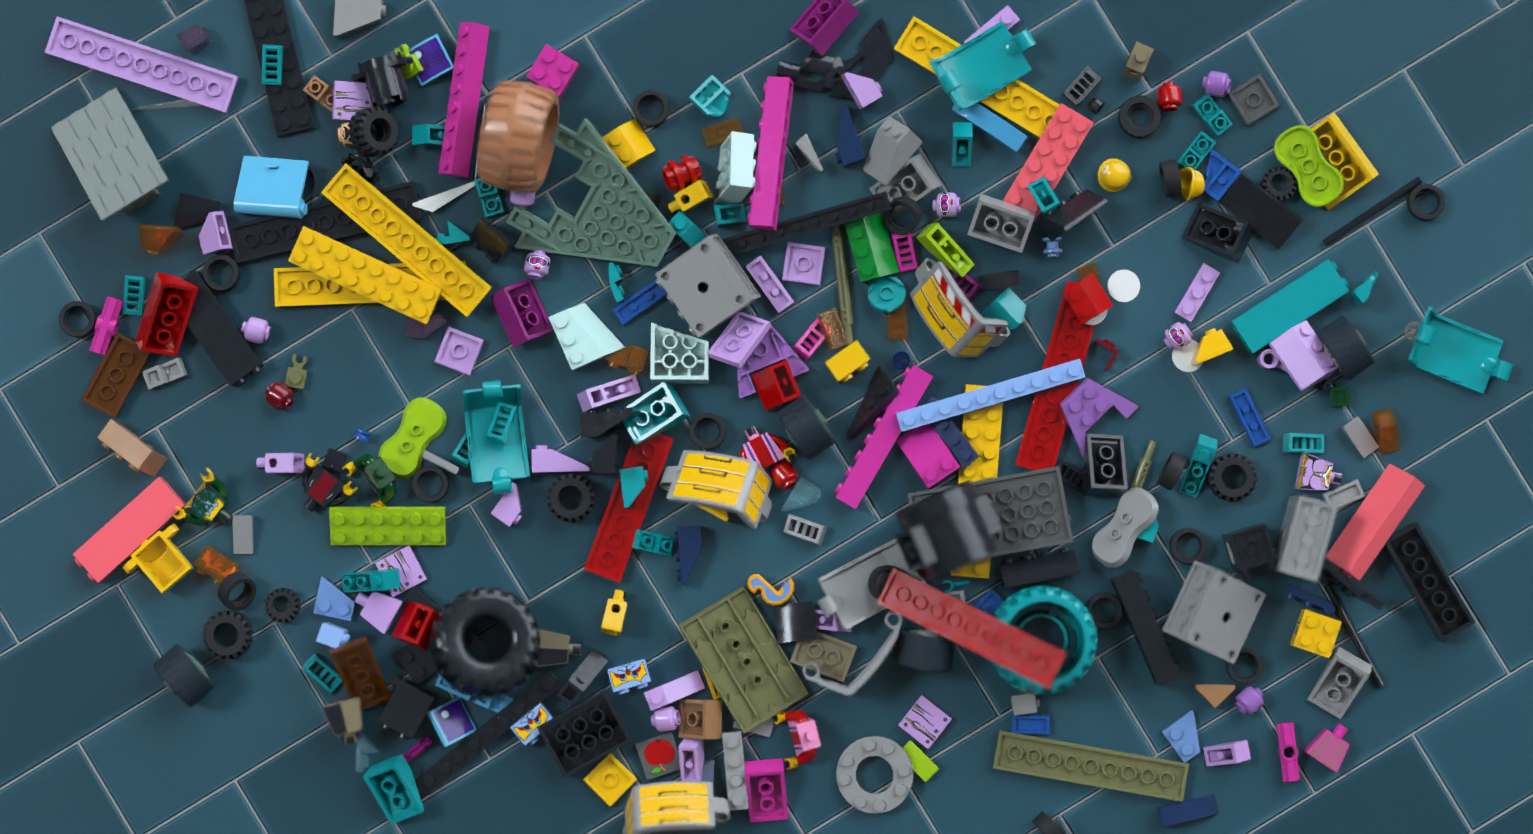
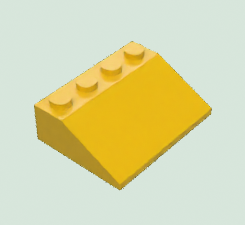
M1335 112L1311 128L1318 138L1323 157L1341 173L1344 181V188L1340 196L1325 205L1328 210L1379 175Z

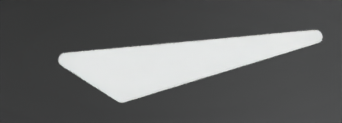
M179 100L174 102L134 108L133 110L194 107L203 105L187 100Z
M475 181L414 202L412 205L434 212L476 185Z

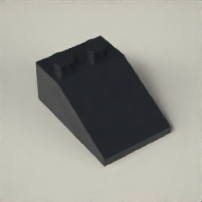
M1198 203L1182 238L1220 257L1239 263L1255 229L1245 220Z
M483 217L480 218L470 236L473 240L471 244L479 251L482 248L487 253L485 257L493 264L495 261L500 264L515 248Z
M1086 434L1082 475L1084 496L1120 498L1128 490L1123 436Z

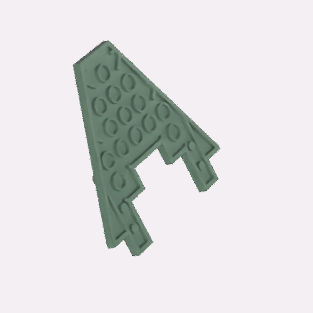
M584 119L577 133L559 124L550 142L583 160L575 178L591 186L575 217L557 208L550 223L515 205L506 223L522 231L514 247L657 267L676 234L675 230L588 119Z

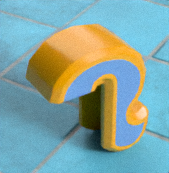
M759 574L751 575L747 582L748 588L752 593H756L760 589L765 602L773 606L786 602L794 591V582L791 578L779 591L775 590Z

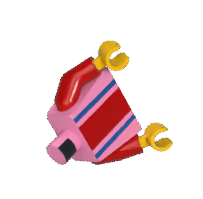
M755 426L745 430L749 442L743 444L739 454L740 458L755 461L764 469L783 458L791 462L789 459L791 454L797 457L794 449L784 439L774 433L768 434L766 432L759 435Z
M782 710L777 713L778 720L774 721V724L787 720L797 756L784 760V762H790V767L786 769H795L799 765L814 760L817 749L821 747L814 719L808 717L801 710L787 711L786 713Z

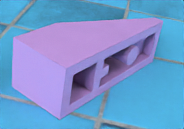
M634 374L578 393L577 397L582 411L586 412L638 394L641 390Z
M537 445L536 449H531L532 473L591 471L588 466L557 451L547 449V445Z
M697 670L644 692V695L652 711L702 690L705 686Z

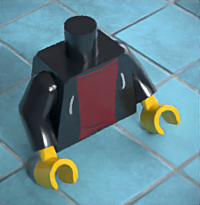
M310 453L305 460L306 465L302 477L303 492L310 497L303 506L313 512L318 504L326 508L345 503L358 488L356 487L352 490L350 488L351 481L347 484L322 465L317 464L320 460L319 457L315 461L312 460V453Z

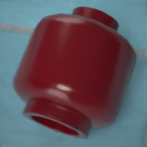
M282 382L272 383L265 391L267 403L276 410L289 409L294 402L293 391Z

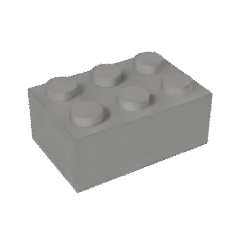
M981 194L967 235L1022 253L1035 217V212Z

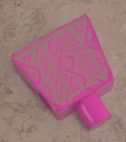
M1339 723L1333 732L1324 728L1304 749V752L1337 773L1349 747V743L1343 740L1348 729Z

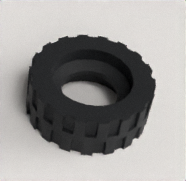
M1145 95L1130 97L1122 104L1118 112L1120 128L1123 129L1125 134L1138 139L1151 135L1160 124L1161 110L1158 108V104L1152 98H1148ZM1141 107L1148 112L1149 120L1145 125L1136 126L1131 122L1130 114L1133 109Z

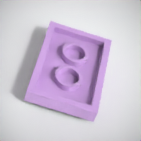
M738 312L708 351L709 357L741 368L771 328L770 322Z

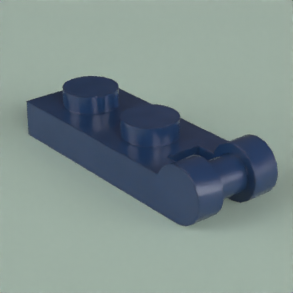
M1284 584L1282 592L1286 593L1285 597L1294 601L1299 598L1304 601L1303 605L1310 608L1317 606L1321 608L1324 614L1330 615L1335 612V606L1332 603Z

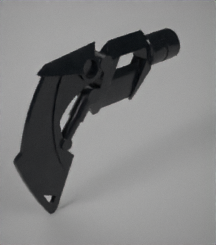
M877 20L859 43L862 51L846 62L842 63L840 57L821 56L812 50L810 55L800 64L780 60L776 76L790 77L791 80L796 81L797 87L821 92L824 88L831 89L833 92L829 97L854 100L843 79L834 78L833 76L835 74L841 76L851 69L854 64L863 59V68L855 73V75L873 79L874 82L879 80L886 66L893 62L890 40L884 20ZM879 25H881L883 32L877 28ZM801 70L825 76L817 82L801 78L800 73Z

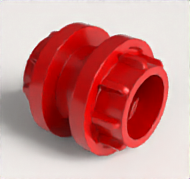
M680 156V163L676 164L673 160H670L666 163L667 166L662 168L664 182L667 188L673 192H680L685 189L684 185L689 184L690 186L702 180L703 177L698 161L692 156Z

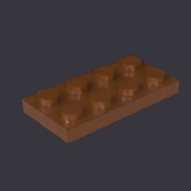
M117 332L81 400L117 418L151 352L140 351L134 340Z
M366 636L330 650V655L350 699L360 697L362 710L390 700L391 692Z

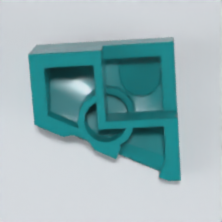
M1376 271L1350 292L1354 297L1352 301L1356 306L1363 304L1369 297L1379 275Z

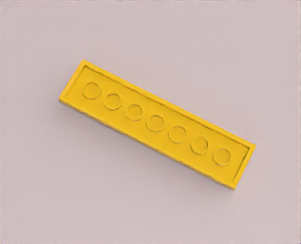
M303 226L288 260L295 265L424 324H428L443 290L306 226Z

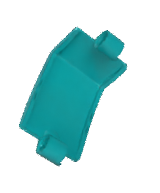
M1000 22L946 55L930 60L929 63L937 74V79L946 94H949L957 109L962 111L1030 72L1032 68L1023 53L1034 47L1036 42L1027 28L1012 36L1004 22Z
M1430 306L1423 322L1420 324L1414 339L1415 343L1408 358L1411 366L1480 394L1484 393L1490 377L1507 382L1514 364L1498 358L1503 346V340L1437 314V311Z
M500 380L482 382L481 389L463 391V409L472 483L492 482L494 495L513 493L511 480L530 477L521 406V385L502 386ZM498 402L517 407L505 446L489 442L486 438ZM501 410L500 412L506 415H510V412ZM498 418L500 421L507 422L506 419ZM496 425V428H499V429H502V430H504V428H505V427H501V426Z

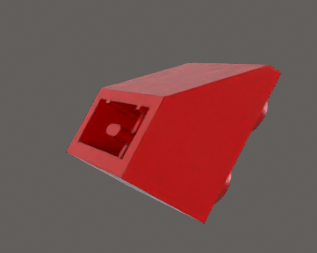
M787 360L751 375L765 411L801 397Z
M407 602L391 638L425 651L438 613L424 605Z

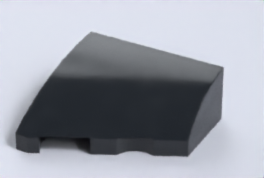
M180 193L174 230H181L205 223L209 212L218 211L220 202Z

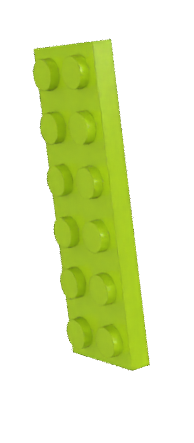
M445 507L329 508L331 545H446Z

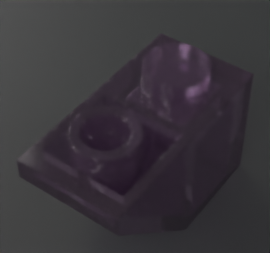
M432 314L428 324H424L408 316L404 336L426 340L447 325L448 320L443 319L444 315Z

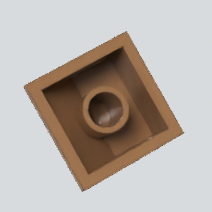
M679 699V713L681 717L679 738L722 739V700Z

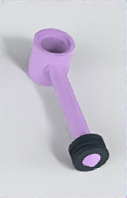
M1272 349L1262 350L1257 355V363L1260 367L1264 369L1277 367L1286 371ZM1267 353L1272 356V362L1269 365L1263 359ZM1327 379L1315 384L1313 388L1321 391L1325 387Z

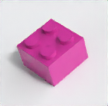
M546 44L526 78L538 86L553 90L558 98L561 99L580 65Z

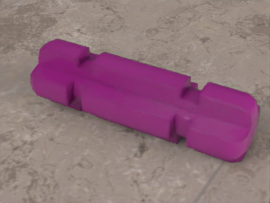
M429 735L407 751L408 753L403 754L407 763H410L412 758L415 759L426 750V747L434 743Z

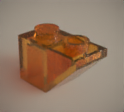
M629 345L606 356L605 360L609 362L608 366L617 369L622 366L627 368L626 372L637 375L638 372H643L650 351Z

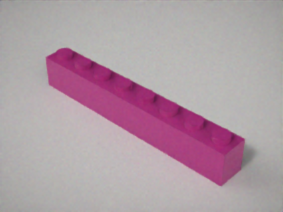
M460 22L439 163V174L468 178L489 26L474 22Z
M767 76V82L764 83L763 87L765 100L761 103L763 117L759 121L761 133L760 138L757 139L758 156L755 157L756 174L753 175L755 177V186L753 193L750 195V204L752 206L747 218L749 225L754 230L776 231L794 88V82L790 77Z
M915 365L912 368L907 367L902 376L905 380L902 385L898 383L896 386L900 393L883 409L886 412L882 418L878 417L873 427L876 428L874 433H869L863 442L866 444L864 450L861 451L859 449L854 458L857 462L853 468L849 466L844 475L847 479L844 484L839 483L834 492L837 494L835 498L854 509L857 508L901 433L896 413L915 408L933 378L932 375Z

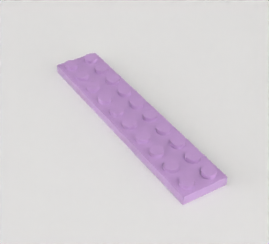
M58 16L56 17L45 50L46 54L224 113L228 112L239 79L238 76Z

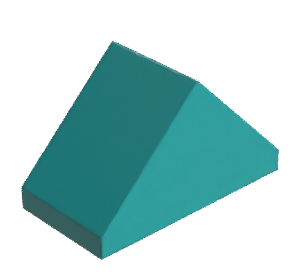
M1045 177L1027 185L1043 214L1061 205Z
M743 203L714 206L717 227L747 222Z

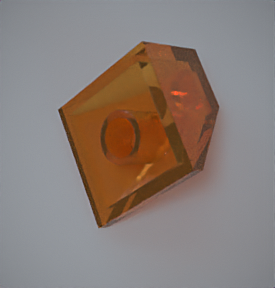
M139 225L141 249L146 251V254L158 255V252H164L184 235V230L179 227Z

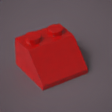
M1094 273L1060 293L1080 326L1113 306Z

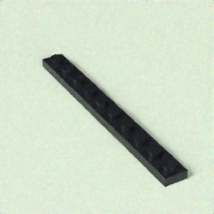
M887 191L778 222L776 231L751 230L722 240L734 256L889 211L892 208Z
M551 670L415 779L420 798L423 799L560 688L562 684Z

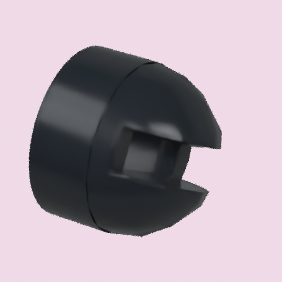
M1092 98L1088 102V108L1096 115L1102 109L1105 102L1099 98Z

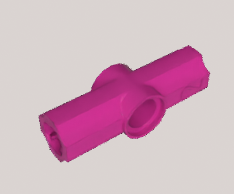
M107 296L102 313L98 316L94 330L96 332L89 351L106 355L111 339L115 336L118 329V318L123 306L122 300Z
M1294 723L1276 724L1283 782L1300 780ZM1286 747L1292 748L1293 752L1290 757L1284 756L1283 752Z

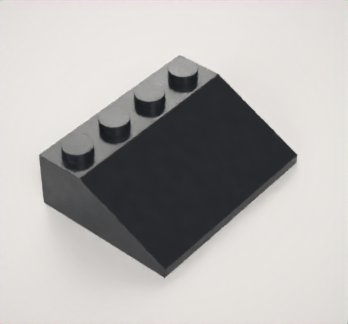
M605 690L537 726L564 778L633 740Z

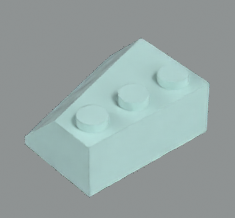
M732 131L721 145L718 170L721 171V174L718 177V181H716V189H719V195L717 199H714V206L741 202L749 191L754 188L755 177H753V171L756 166V160L753 159V153L756 150L754 134Z
M585 303L549 317L572 371L625 348Z
M651 323V383L709 384V342Z

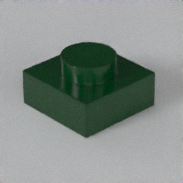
M1329 387V406H1350V387Z

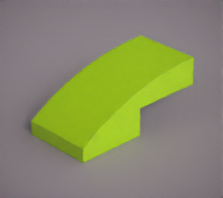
M911 740L903 747L908 757H910L913 770L925 782L939 770Z

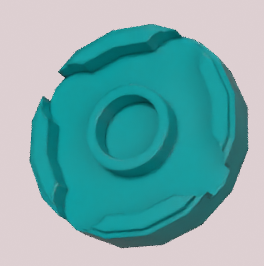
M893 276L877 278L868 288L870 305L876 311L882 313L897 311L903 306L906 299V290L903 283Z

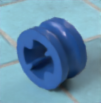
M355 428L356 434H353L352 437L369 443L368 437L372 434Z

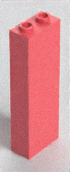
M1389 463L1325 557L1338 566V570H1341L1349 579L1354 577L1360 581L1425 485L1413 475Z
M158 477L74 552V561L79 567H84L88 571L87 576L93 582L102 583L131 557L130 555L146 539H150L174 518L171 513L174 515L179 514L180 510L176 509L175 506L183 509L186 503L163 477Z

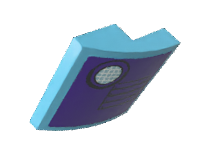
M438 34L409 49L410 54L415 53L423 68V71L416 75L422 87L453 70L454 65Z
M460 697L427 713L444 747L477 730Z

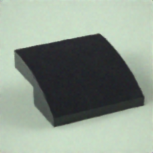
M813 601L774 606L778 645L817 639Z

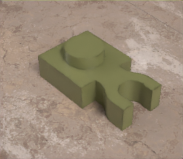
M293 354L292 362L294 366L293 368L288 367L285 385L305 389L308 371L303 370V367L306 365L308 357L303 356V361L298 363V355Z

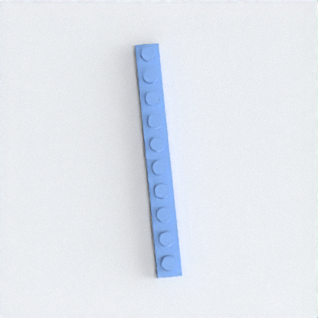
M1080 359L898 412L896 417L902 432L1085 377Z

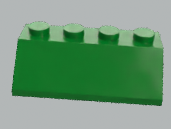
M883 212L845 223L862 283L899 273L888 229L884 222Z

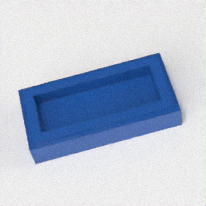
M1011 714V732L1050 735V715Z

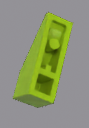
M939 223L928 224L916 237L932 255L961 278L975 265Z

